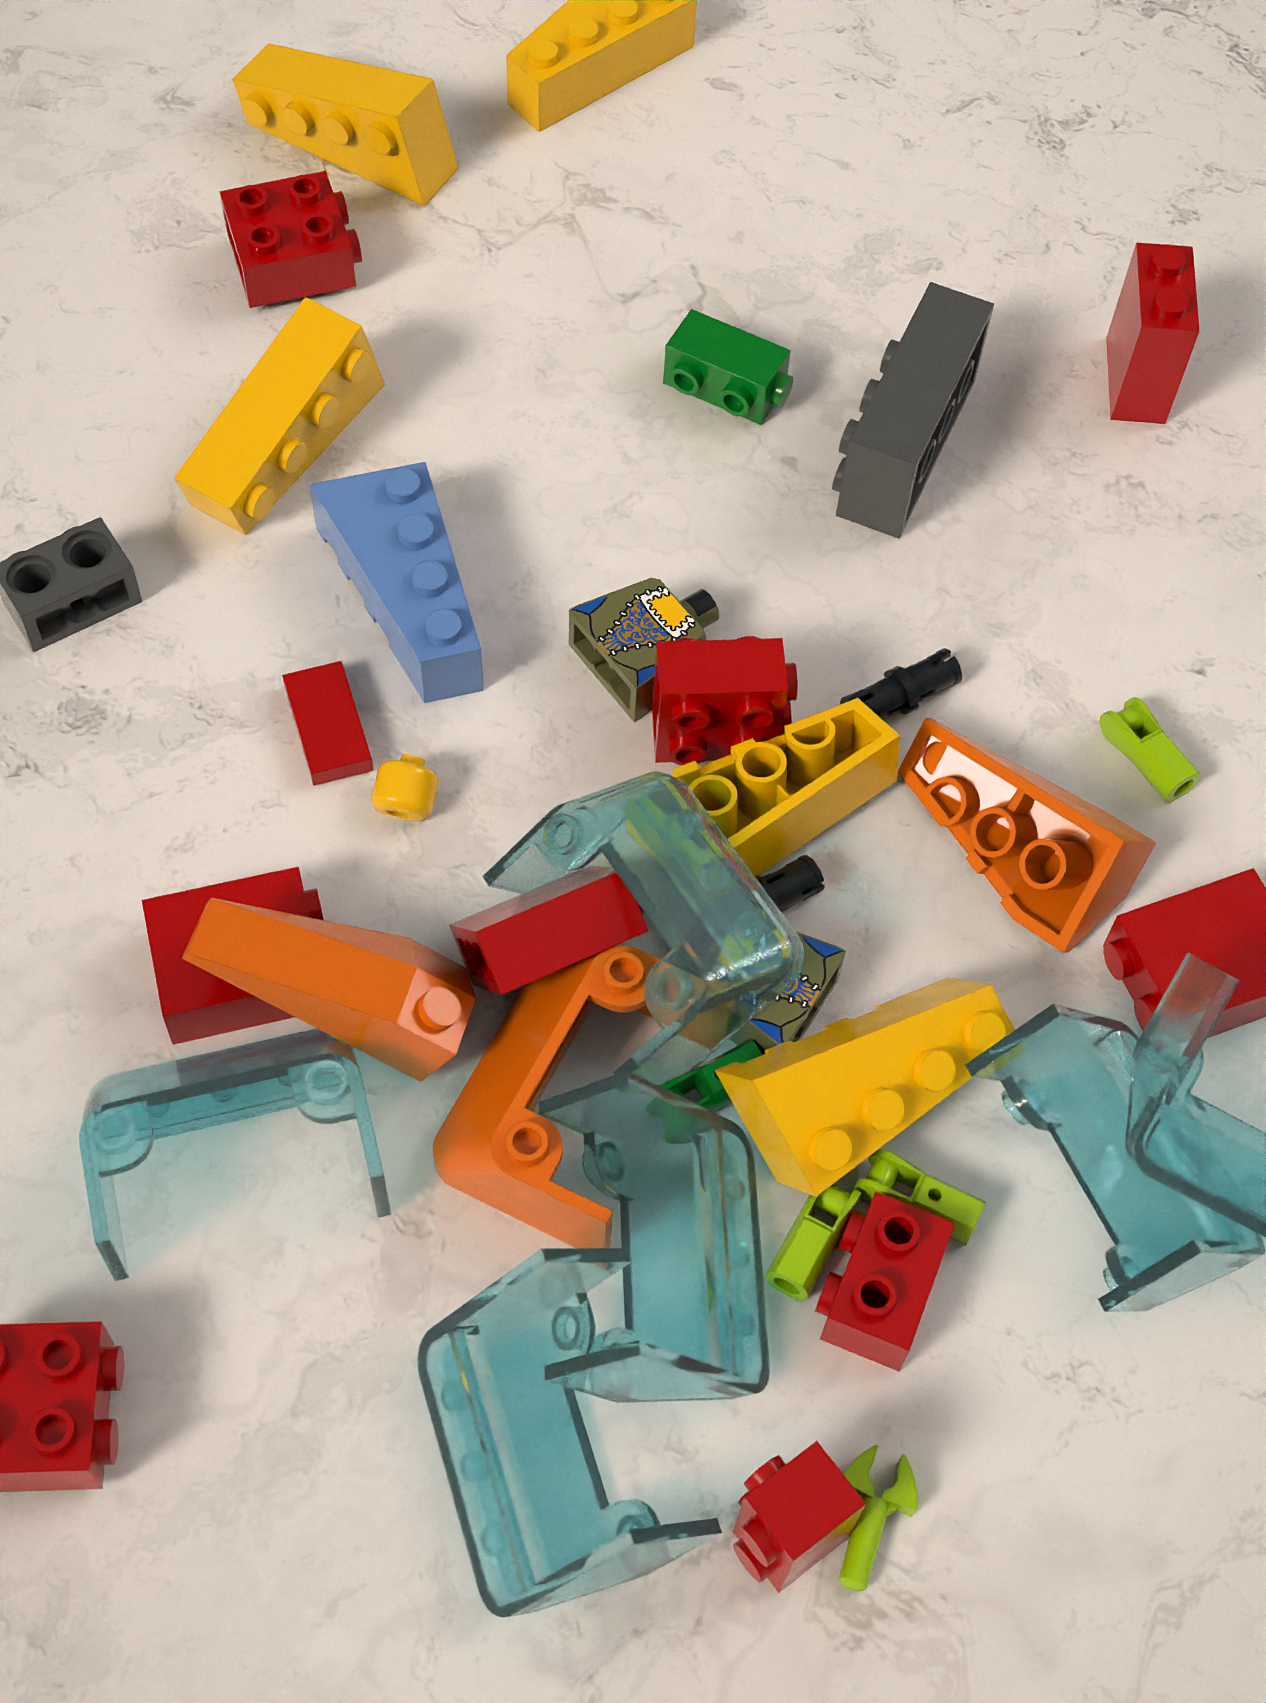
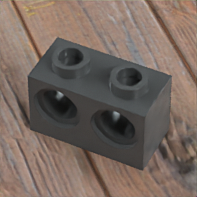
M101 517L81 526L72 527L59 536L28 550L14 553L0 562V596L33 652L142 602L133 565Z

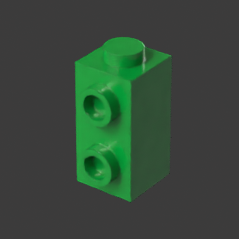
M691 309L665 345L663 384L673 387L685 395L694 396L722 408L734 416H741L762 425L774 406L781 408L784 405L792 389L794 378L788 375L791 350Z

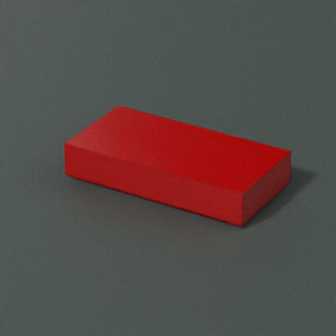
M342 661L282 675L284 688L313 786L374 771L372 757Z

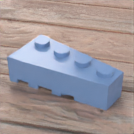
M426 462L310 484L317 531L324 542H328L337 556L338 565L346 578L352 580L364 600V607L374 623L378 622L387 636L389 647L423 702L428 703L483 691L481 647Z

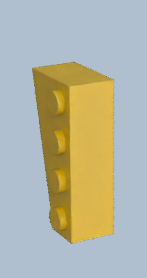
M568 0L506 55L507 104L538 132L559 122L693 48L697 0Z
M859 698L853 699L784 726V734L764 742H755L752 738L731 746V755L700 767L696 761H692L671 769L672 777L646 787L644 782L640 781L622 788L625 834L699 909L705 908L716 901L718 902L730 896L741 888L744 880L754 875H761L895 783L897 780L900 735Z

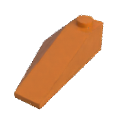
M925 717L898 770V773L940 826H946L968 854L965 859L976 873L984 874L1003 900L1000 904L1011 918L1063 953H1069L1127 897L1156 845L1155 841L1106 811L932 718Z
M211 898L206 903L182 956V959L420 1082L456 1055L476 1000L467 969L464 966L409 937Z

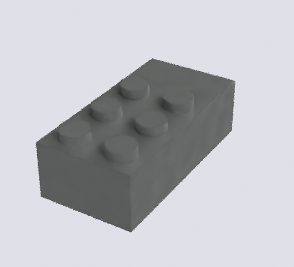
M933 282L929 283L900 342L891 339L888 343L880 365V372L883 373L880 381L871 378L868 382L859 411L863 413L860 420L850 419L843 432L839 453L845 454L846 457H843L832 484V490L840 492L836 516L900 539L975 383L994 303Z

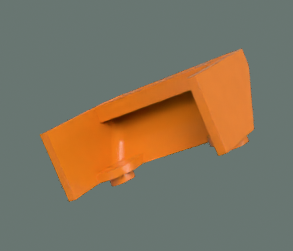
M631 946L611 947L524 985L435 1136L433 1158L439 1177L447 1185L604 1262L610 1251L613 1211L551 1181L562 1160V1138L558 1129L551 1121L534 1113L533 1110L594 1003L619 1013L639 1011L717 1048L723 1038L730 991Z

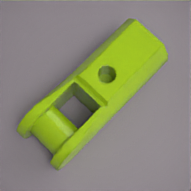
M1132 697L1124 703L1123 710L1117 713L1112 710L1107 711L1100 716L1099 724L1105 738L1132 761L1168 804L1189 793L1196 786L1201 774L1165 734L1146 703L1141 699ZM1133 731H1136L1141 739Z
M878 1149L868 1157V1162L872 1167L866 1179L857 1180L854 1189L862 1192L860 1197L862 1200L871 1204L876 1191L954 1222L955 1225L950 1238L965 1246L967 1245L986 1201L925 1173L887 1150ZM895 1181L914 1189L910 1198L892 1189Z
M832 1184L817 1197L809 1194L765 1274L766 1280L771 1287L797 1301H805L809 1297L841 1238L853 1209L855 1210L862 1195L861 1191L854 1189L850 1194ZM815 1207L838 1218L833 1228L811 1217Z

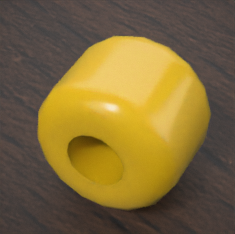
M402 754L400 760H388L379 766L371 794V803L377 811L389 816L413 821L426 820L433 810L439 787V779L434 771L424 767L426 762L424 759L414 755Z

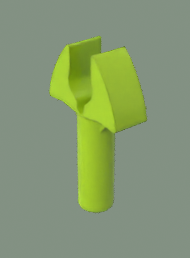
M874 1445L861 1453L843 1473L866 1503L851 1532L839 1574L840 1584L849 1590L857 1592L864 1591L868 1587L886 1517L896 1511L912 1517L918 1505L915 1478L905 1454L901 1455L897 1463L893 1478L894 1486L884 1490L880 1498L875 1497V1486L869 1478V1471L874 1463L878 1445Z

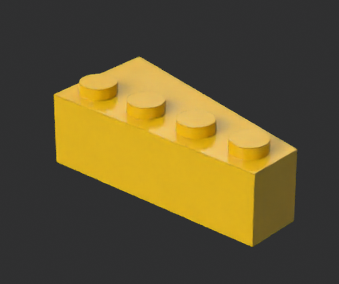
M270 43L232 78L248 124L420 205L425 206L459 169L432 78Z
M305 296L175 475L174 479L190 505L244 535H247L268 514L274 504L385 386L362 325Z
M947 977L877 1005L875 1011L854 1019H841L824 1026V1031L797 1042L786 1041L766 1049V1054L744 1063H731L716 1069L715 1072L776 1182L817 1197L1016 1045L1020 1039L991 984Z

